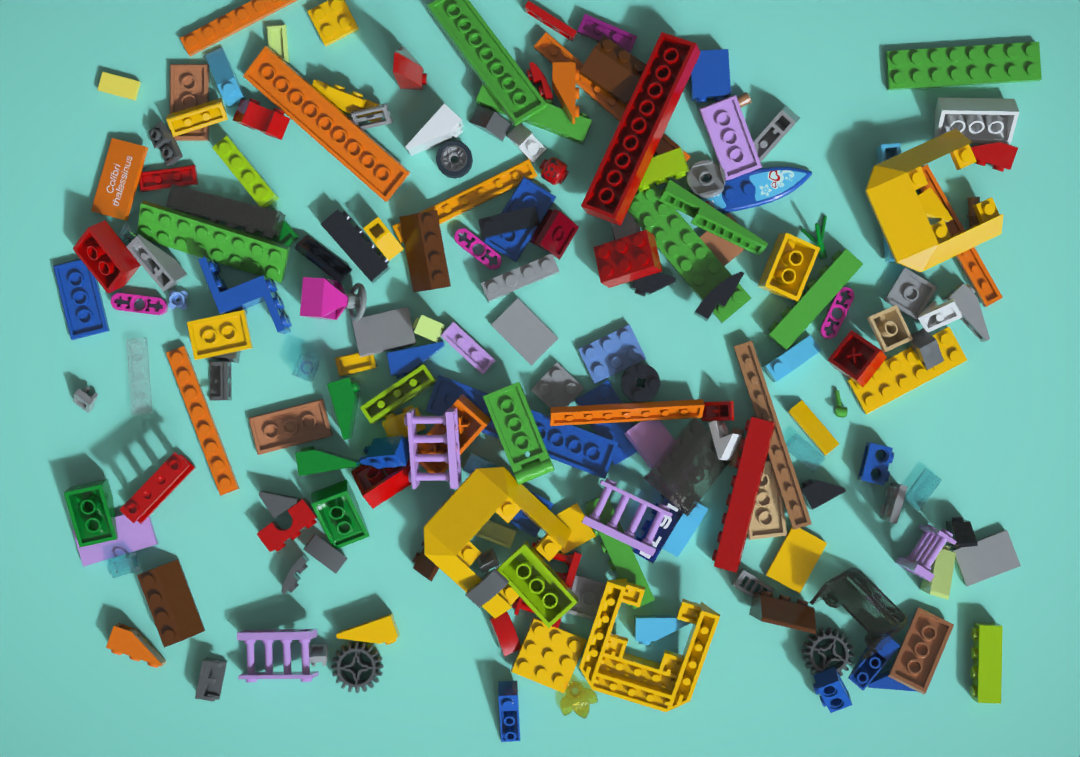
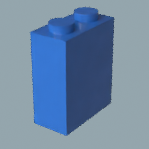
M728 49L700 51L699 58L689 77L691 101L706 103L707 100H715V102L730 97Z

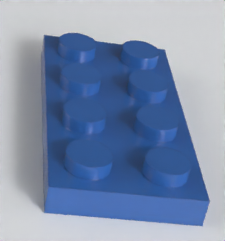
M608 380L576 399L579 406L622 404ZM634 422L590 424L595 434L619 443L612 460L614 465L637 452L624 434L635 426Z

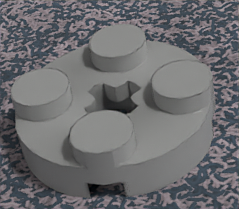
M699 161L688 172V188L696 197L711 198L722 193L726 182L725 171L720 165L714 164L713 161ZM704 176L712 179L708 183L702 181Z

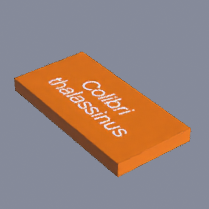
M115 138L111 139L92 205V212L128 221L148 147Z

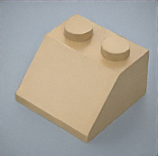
M897 305L867 318L883 353L913 340Z

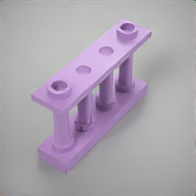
M457 407L449 408L443 416H416L415 408H411L405 414L404 422L405 426H408L411 467L408 478L409 482L412 483V489H416L420 481L447 480V482H450V489H458L462 484ZM443 423L446 425L447 433L444 435H417L416 424ZM418 443H445L448 445V452L446 454H418ZM419 462L449 463V471L447 473H420Z
M606 478V481L601 480L600 484L605 487L595 509L589 517L584 515L581 522L653 556L656 549L652 547V541L664 515L672 516V513L669 512L670 508L660 503L656 506L616 487L617 483ZM614 490L622 494V497L610 522H607L605 525L599 522L601 519L599 516L611 491ZM629 498L640 504L628 530L622 533L617 530V524ZM648 506L658 512L645 539L643 538L642 541L635 539L636 535L634 533Z
M920 524L918 528L923 530L924 534L909 557L902 558L899 556L895 563L910 573L931 582L935 575L930 572V566L946 542L955 545L957 541L952 539L953 534L945 529L940 531L929 524L926 526Z
M266 629L237 632V641L244 640L247 652V672L238 675L239 679H246V682H257V679H300L301 682L312 681L314 677L319 675V671H310L309 642L317 637V629ZM256 640H262V643H264L265 672H255L254 643H256ZM274 640H280L283 643L284 672H273L272 643ZM292 640H299V643H301L302 671L292 672L290 643Z

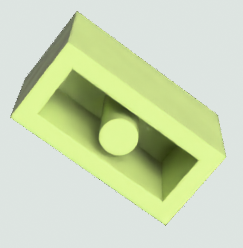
M421 315L420 318H416L412 328L415 329L414 333L438 343L445 325Z

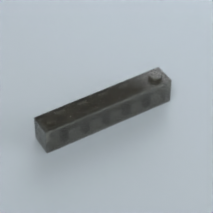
M171 184L166 207L198 218H206L208 221L217 224L219 222L226 223L225 226L237 229V226L244 228L243 231L255 234V231L261 232V236L273 239V236L280 237L285 219V214L280 211Z

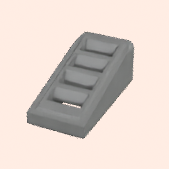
M742 568L732 583L734 587L752 598L758 584L761 585L757 591L758 593H761L764 588L768 589L767 591L771 593L774 591V588ZM746 576L749 577L744 586L742 587L741 583L743 582L744 578ZM754 580V581H755L754 584L752 585L751 589L748 591V590H747V587L749 586V584L751 583V581Z

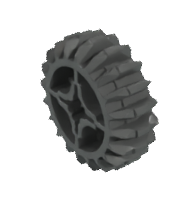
M821 627L819 628L820 634L816 632V634H813V638L808 635L807 639L810 642H803L807 649H802L801 652L807 654L802 657V660L807 662L805 664L807 669L811 668V674L820 673L836 667L840 676H843L842 669L849 671L846 664L853 663L848 658L854 657V654L848 652L853 649V646L848 645L851 640L845 638V633L841 632L839 634L837 628L832 632L831 627H827L825 632ZM830 638V640H827L825 645H817V643L821 640ZM836 640L839 641L842 647V655L835 651ZM828 649H829V651H830L833 655H830V656L827 655V657H826V655H825L822 651L825 652L826 650L828 651ZM813 651L820 654L819 661L821 663L819 666L814 661ZM831 661H839L836 665L826 668Z
M349 641L347 643L348 648L342 645V651L337 650L335 652L338 657L332 658V661L337 663L331 666V669L337 670L333 672L332 676H339L336 683L342 681V689L348 685V692H351L353 687H355L356 693H359L360 687L366 692L367 685L373 688V682H379L377 676H382L383 672L378 669L383 668L384 665L377 662H380L383 658L382 656L376 657L379 653L378 649L374 652L371 651L374 645L371 644L367 648V642H363L362 646H360V642L355 641V646H353V643ZM354 652L353 661L342 664L344 657ZM360 652L366 654L372 663L364 661ZM356 661L362 666L359 671L353 667ZM373 669L371 676L361 681L362 672ZM343 670L351 672L354 680L348 678Z

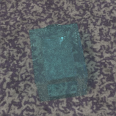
M308 351L306 354L300 353L292 375L312 382L321 361L316 359L317 355Z
M132 552L108 559L107 569L109 574L116 578L139 571L140 567L136 553Z

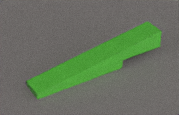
M669 179L663 188L658 201L693 217L691 224L758 256L767 247V242Z

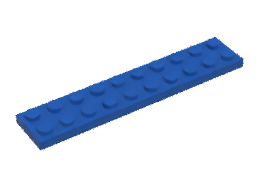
M438 376L425 411L443 416L463 394L492 419L483 396L489 393L444 376ZM531 410L551 459L603 479L606 478L618 447V442L573 425L550 426L549 416ZM491 420L481 432L500 439Z

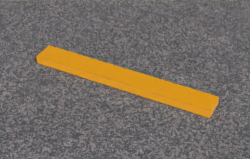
M527 159L419 213L437 210L439 223L442 224L517 187L523 177L532 180L537 177V174L530 160ZM399 222L392 227L400 243H403L401 223Z

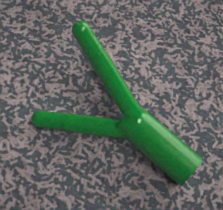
M826 215L823 216L821 231L819 224L815 223L817 240L804 228H801V232L814 242L817 247H820L818 253L820 259L827 258L823 243L827 220Z

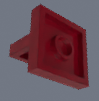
M549 209L530 242L553 254L555 258L560 260L579 227L559 210L554 209L552 211Z

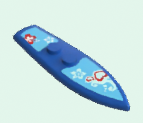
M789 166L761 168L726 180L722 193L711 198L699 199L722 214L771 203L795 191L812 175V171Z

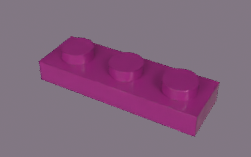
M584 14L577 30L578 34L597 42L605 36L629 53H631L637 39L636 35L587 14Z

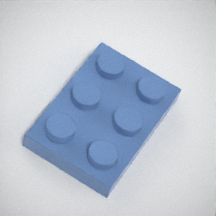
M630 324L578 349L594 384L646 359Z

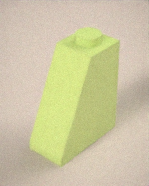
M944 545L930 566V572L935 576L931 582L923 579L920 590L948 600L956 553L950 551L951 547Z

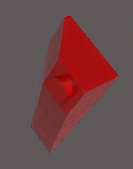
M400 47L394 52L393 74L400 89L423 90V85H427V73H424L423 67L405 47Z

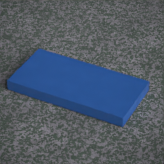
M523 177L502 213L536 207L539 223H541L555 201L556 196ZM538 226L484 240V243L517 262Z
M78 259L54 265L53 268L70 339L76 340L110 331L98 281L82 260Z

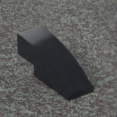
M742 271L736 273L717 285L702 300L694 314L708 321L717 305L724 308L744 273Z

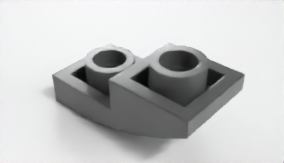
M163 122L157 123L148 131L153 147L161 150L166 166H173L183 157L175 138Z
M316 534L312 536L303 548L304 551L335 574L348 559Z
M305 554L296 561L288 572L281 590L283 594L287 591L292 593L299 586L297 582L301 578L296 572L301 574L308 567L306 563L309 559Z
M494 568L485 574L479 583L468 589L465 595L480 608L498 594L509 581Z

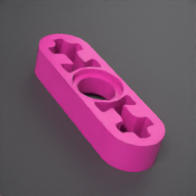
M464 228L456 231L454 235L456 243L490 270H496L501 266V256L478 237ZM460 233L462 235L467 233L466 237L470 241H472V238L475 239L470 244L469 249L466 248L469 245L466 241L459 242L460 237L458 235ZM481 244L484 247L483 253L475 254L473 246ZM487 250L490 251L488 255L491 258L497 257V265L493 264L490 266V261L486 257L484 261L481 259L485 256Z
M843 287L834 296L819 329V333L824 339H832L838 334L854 300V292L851 288ZM847 291L849 299H845L842 305L836 304V301L840 303L843 298L840 294ZM834 308H839L842 311V316L839 319L832 316ZM829 318L833 322H838V324L832 325L831 330L833 334L830 333L827 336L824 328L830 326L831 322L827 321Z
M116 293L111 298L112 307L120 311L163 315L168 310V303L162 298ZM122 297V300L130 301V305L121 304V307H119L116 301ZM137 299L144 301V307L140 310L135 308V301ZM149 300H151L150 304H158V301H160L163 308L157 312L156 308L149 307Z

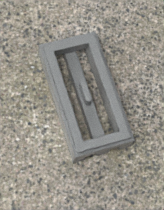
M387 103L354 110L350 113L353 122L362 130L393 122V119L390 118V110L388 111ZM381 110H383V112H380V113H375V114H371V115H366V116H362V117H358V118L356 117V116H358V115H363V114H367V113H372V112H376V111H381ZM384 116H385V119H383V120L374 121V122H370V123H365V124H361V125H359V123H358V122H361V121L371 120V119H375V118H379V117H384Z

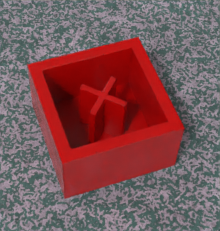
M851 330L829 357L828 362L836 370L863 388L887 357L881 349Z

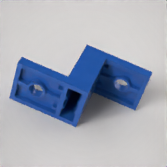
M207 257L198 259L220 314H227L242 307L249 308L265 301L277 332L282 334L291 332L290 326H292L289 316H285L282 310L285 306L282 299L276 295L275 291H278L275 281L262 275L228 289L225 280L220 278L219 273L221 269L218 263Z

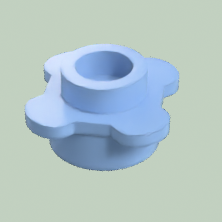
M170 291L169 308L186 309L188 307L186 303L188 293L186 291Z

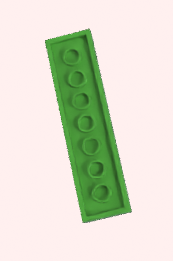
M435 0L427 5L428 11L514 126L547 107V103L469 0Z
M1039 42L886 51L885 53L888 90L1042 80Z
M654 184L649 185L650 189L638 193L633 198L628 213L634 218L635 223H639L642 231L648 230L655 236L657 249L698 297L703 300L717 285L732 275L677 210L658 201L661 192ZM738 283L726 306L721 308L717 305L712 313L722 324L752 298Z
M145 200L141 203L137 236L140 235L148 241L201 258L207 257L214 262L254 275H264L276 282L282 283L284 280L290 246Z

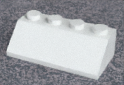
M938 97L934 113V138L957 129L973 143L997 141L1011 144L1019 116L1015 99Z

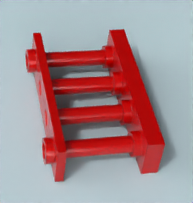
M174 452L119 510L131 522L135 523L138 521L142 524L196 467L182 454L178 455Z
M540 539L537 540V543H532L533 548L540 542ZM574 551L573 555L569 554L568 556L558 552L553 559L565 562L569 568L567 573L556 572V574L571 589L582 553ZM520 596L512 605V608L515 609V615H518L520 609L534 613ZM561 618L552 627L559 628Z

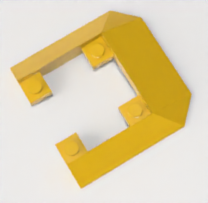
M953 129L874 165L865 189L866 196L895 262L917 272H923L1002 233L1003 214H999L992 197L973 205L980 223L953 236L950 235L944 220L930 225L916 190L927 185L928 182L921 166L949 153L957 170L977 162L969 145L973 142L957 129Z
M504 467L476 468L423 526L424 555L467 592L468 589L481 580L469 568L482 553L470 540L495 512L506 523H509L520 510L546 533L534 549L549 562L562 547L565 548L572 531L522 484L518 485L516 478ZM507 584L482 607L491 616L496 618L511 609V605L519 595Z
M627 579L607 580L579 665L591 689L663 712H668L690 702L720 619V614L703 602L699 604L682 599L677 619L693 624L683 654L665 650L660 663L625 653L628 638L612 634L611 631L621 602L640 607L645 587L627 582Z

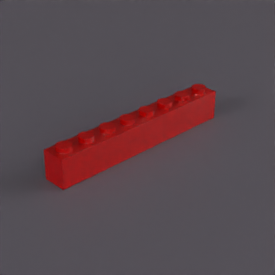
M755 416L746 421L745 431H747L746 439L742 438L740 449L743 451L741 457H738L735 468H738L737 475L732 477L731 487H733V491L727 497L726 505L729 507L727 513L724 512L721 521V524H724L723 531H719L717 537L719 547L718 550H714L712 561H715L714 567L735 573L739 570L775 421Z

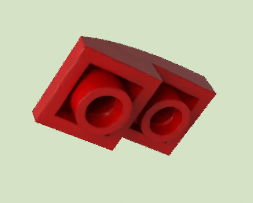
M530 62V69H526L529 81L533 80L534 85L541 84V86H538L541 97L552 101L553 94L546 77L534 62Z
M506 611L496 618L490 617L491 627L494 635L497 637L502 654L507 656L520 650L521 645L508 612Z

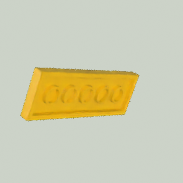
M946 327L932 335L937 340L944 359L942 363L926 371L913 348L909 347L886 359L863 388L851 379L847 380L864 414L876 410L967 361L950 327Z

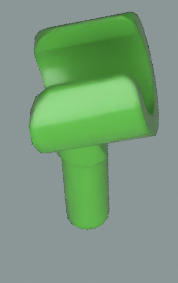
M837 390L834 391L836 398L835 415L844 418L847 416L848 409L847 407H841L840 393Z

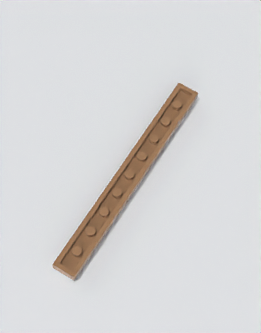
M749 341L733 346L756 417L776 422L768 455L792 529L795 530L811 525V519L753 342Z

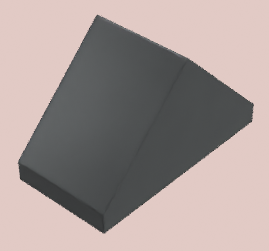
M478 106L470 120L471 124L502 142L512 126L511 123L495 111Z
M924 328L912 334L913 340L909 341V344L926 371L944 361L937 340Z
M268 491L259 492L260 498L273 518L278 517L300 501V498Z

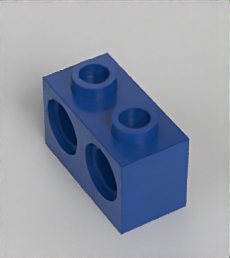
M866 442L858 480L884 485L890 475V471H888L889 463L891 464L894 459L893 448ZM879 449L883 452L881 460H877L875 457V453ZM874 468L879 471V475L875 479L871 477V471Z
M836 667L813 675L815 679L813 684L814 690L817 695H821L819 696L823 707H828L830 713L852 705L849 692Z

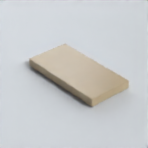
M766 460L748 530V540L787 536L783 498L770 460Z

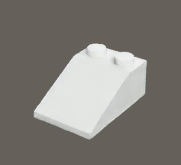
M443 104L405 146L406 150L412 156L451 141L453 137H459L463 132L462 119L448 106Z

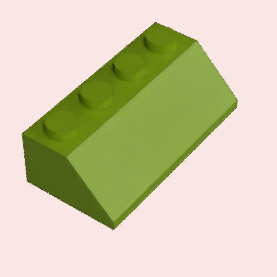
M527 541L496 569L509 581L508 584L548 628L578 603L579 598Z

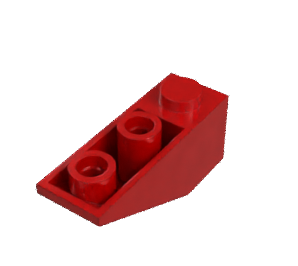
M997 141L970 146L977 161L975 164L985 166L988 163L993 165L992 169L1001 172L1004 169L1011 170L1018 147Z

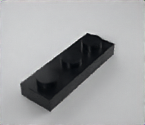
M308 235L300 240L294 248L339 283L352 271V268Z

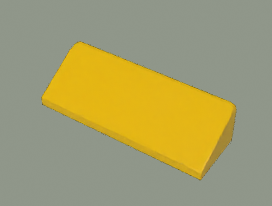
M222 98L168 114L166 117L173 137L228 120Z
M803 400L787 412L824 456L839 445L838 441Z

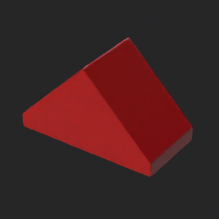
M734 401L704 402L701 421L734 420Z

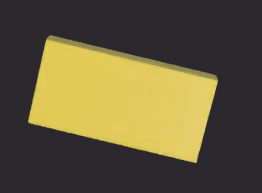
M102 72L98 91L136 101L141 82Z

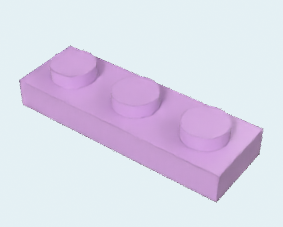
M454 322L441 335L482 375L494 364L495 360Z

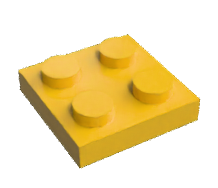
M328 0L307 11L325 47L359 30L344 0Z

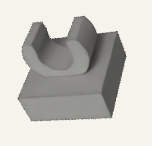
M90 387L84 388L83 391L78 389L73 397V402L87 413L93 409L94 401H96L98 396L97 393L93 396L87 395Z
M493 548L482 553L476 559L482 573L486 572V574L490 572L489 569L493 567L497 569L500 564Z
M328 643L309 645V661L313 667L318 662H322L323 666L326 665L329 650Z

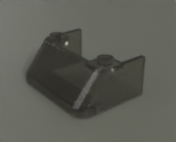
M855 567L825 582L809 602L811 605H814L823 599L829 607L838 608L842 605L868 632L865 636V642L870 649L863 656L865 660L881 650L908 623L906 615L861 570Z

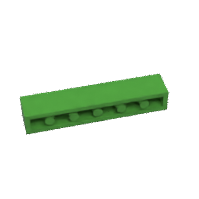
M482 83L476 103L506 115ZM544 99L547 103L545 109L523 121L582 145L592 123L588 115L579 113V117H575V124H572L563 107L554 106V103L547 99Z
M844 249L842 252L838 250L831 258L834 261L829 266L826 264L818 272L821 275L817 280L813 278L807 284L808 290L801 294L799 301L793 300L795 304L791 309L787 307L781 313L783 318L778 323L776 321L773 322L768 328L770 332L767 336L783 351L792 345L863 265L849 250Z
M600 496L585 502L587 507L584 510L588 517L593 513ZM609 498L599 516L601 518L599 522L605 525L607 522H610L615 512ZM618 522L617 530L624 533L620 522ZM593 529L596 536L600 535L603 540L600 545L604 554L608 552L611 558L608 560L612 571H617L619 577L616 579H627V582L645 587L640 607L654 601V596L631 546Z

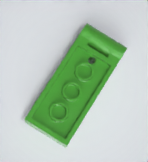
M520 382L483 396L518 485L554 471L550 455ZM527 451L530 452V456H529V457H527V456L525 455V453H526Z

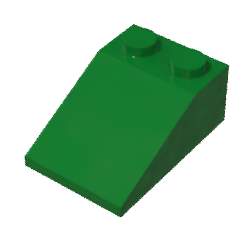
M348 377L327 384L343 440L351 439L353 436L359 402L358 392L361 391L358 380L356 381L354 378Z
M315 446L300 448V452L295 453L299 476L361 465L359 460L323 449H315Z
M108 479L72 486L64 492L79 548L118 539L113 496Z
M347 479L311 493V505L333 548L338 549L370 537L356 497Z

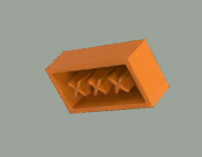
M463 394L450 407H457L460 455L492 420ZM443 423L435 424L426 435H444L447 433L446 425ZM418 443V454H446L448 452V445L445 443ZM419 462L429 473H445L449 468V463Z

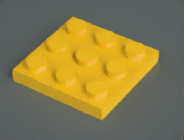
M533 617L511 672L565 693L587 640L561 628L552 626L548 628L542 620Z

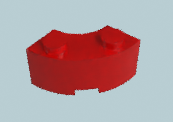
M249 98V101L241 99L233 121L250 129L258 130L270 137L282 140L290 118L284 116L285 112L274 108V110L260 106V102Z

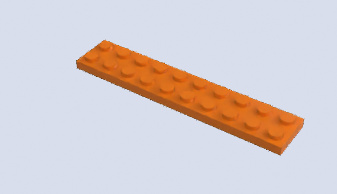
M268 46L262 49L244 73L243 77L279 109L285 112L287 116L385 202L389 201L411 173Z

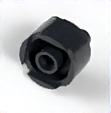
M647 364L632 365L624 371L621 377V390L623 394L635 402L651 400L660 388V378L657 371ZM637 378L640 380L644 379L643 388L635 385L637 384Z

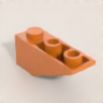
M552 62V88L571 123L575 124V117H579V106H576V99H579V87H576V81H579V69H576V62Z
M121 623L113 626L106 648L111 649L112 653L129 655L131 660H143L148 662L147 665L155 668L161 667L166 663L162 655L137 629Z

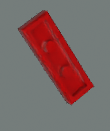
M528 0L525 5V12L568 40L573 41L577 35L576 30Z
M196 165L141 172L139 179L141 192L198 185Z

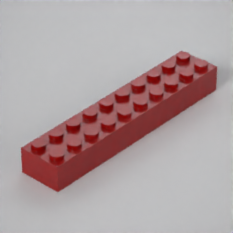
M661 32L581 204L586 213L621 226L701 52L696 43Z

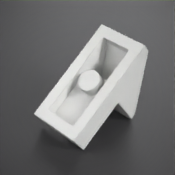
M521 123L506 136L532 163L547 150L533 136V132Z
M954 299L940 305L933 301L918 316V319L923 328L930 332L962 318V313Z
M710 422L709 427L718 459L731 460L742 435H728L729 431L724 422Z

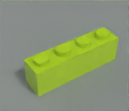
M227 135L212 147L262 209L265 210L279 199Z
M680 147L652 157L638 191L642 192L650 189L649 185L656 183L657 186L668 182L667 179L675 177V179L685 177L686 172L690 170L683 149Z
M423 364L362 405L360 409L368 421L374 425L435 384L436 379L428 367Z
M974 623V628L971 629V638L974 639L973 647H971L973 666L970 668V675L973 678V686H970V696L977 703L1001 704L1003 626L998 623Z

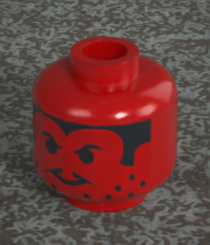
M551 157L548 160L544 159L539 167L542 170L541 177L552 185L562 184L569 173L567 164L556 157Z

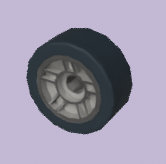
M453 140L444 143L439 148L436 161L442 174L456 179L463 177L470 171L473 158L467 145L461 141ZM452 156L458 157L456 163L451 162Z

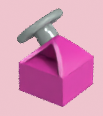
M303 277L300 316L314 319L338 320L345 308L349 310V315L354 321L360 320L364 315L367 294L363 284L356 283L352 287L351 292L346 293L341 283L326 278Z

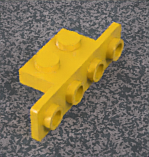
M317 79L312 83V86L337 108L348 113L354 110L381 105L363 98V94L359 92H347L345 87L338 84L332 86ZM381 110V111H376V112H372V113H367V114H363V115H358V117H362V116H366V115H371V114H375V113H380V112H383V110ZM382 117L371 119L368 121H379L382 119Z

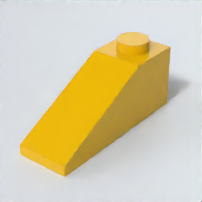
M393 613L339 631L336 637L377 644L385 642L388 645L396 642V638L399 637L400 633Z

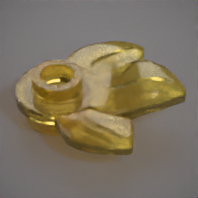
M573 681L568 684L566 695L561 699V711L566 716L574 710L577 715L586 718L590 709L589 704L597 703L598 698L592 689L584 688L580 682ZM578 688L579 692L577 694H573L572 689Z

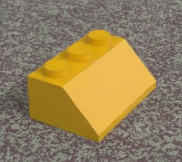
M779 233L757 287L773 294L799 301L820 247L791 234Z

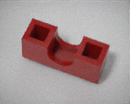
M306 498L300 500L287 510L293 520L289 529H283L276 521H273L257 533V536L269 552L274 550L276 552L280 551L286 546L284 542L290 538L293 541L302 534L300 532L301 529L305 526L309 529L317 523L315 520L317 515Z

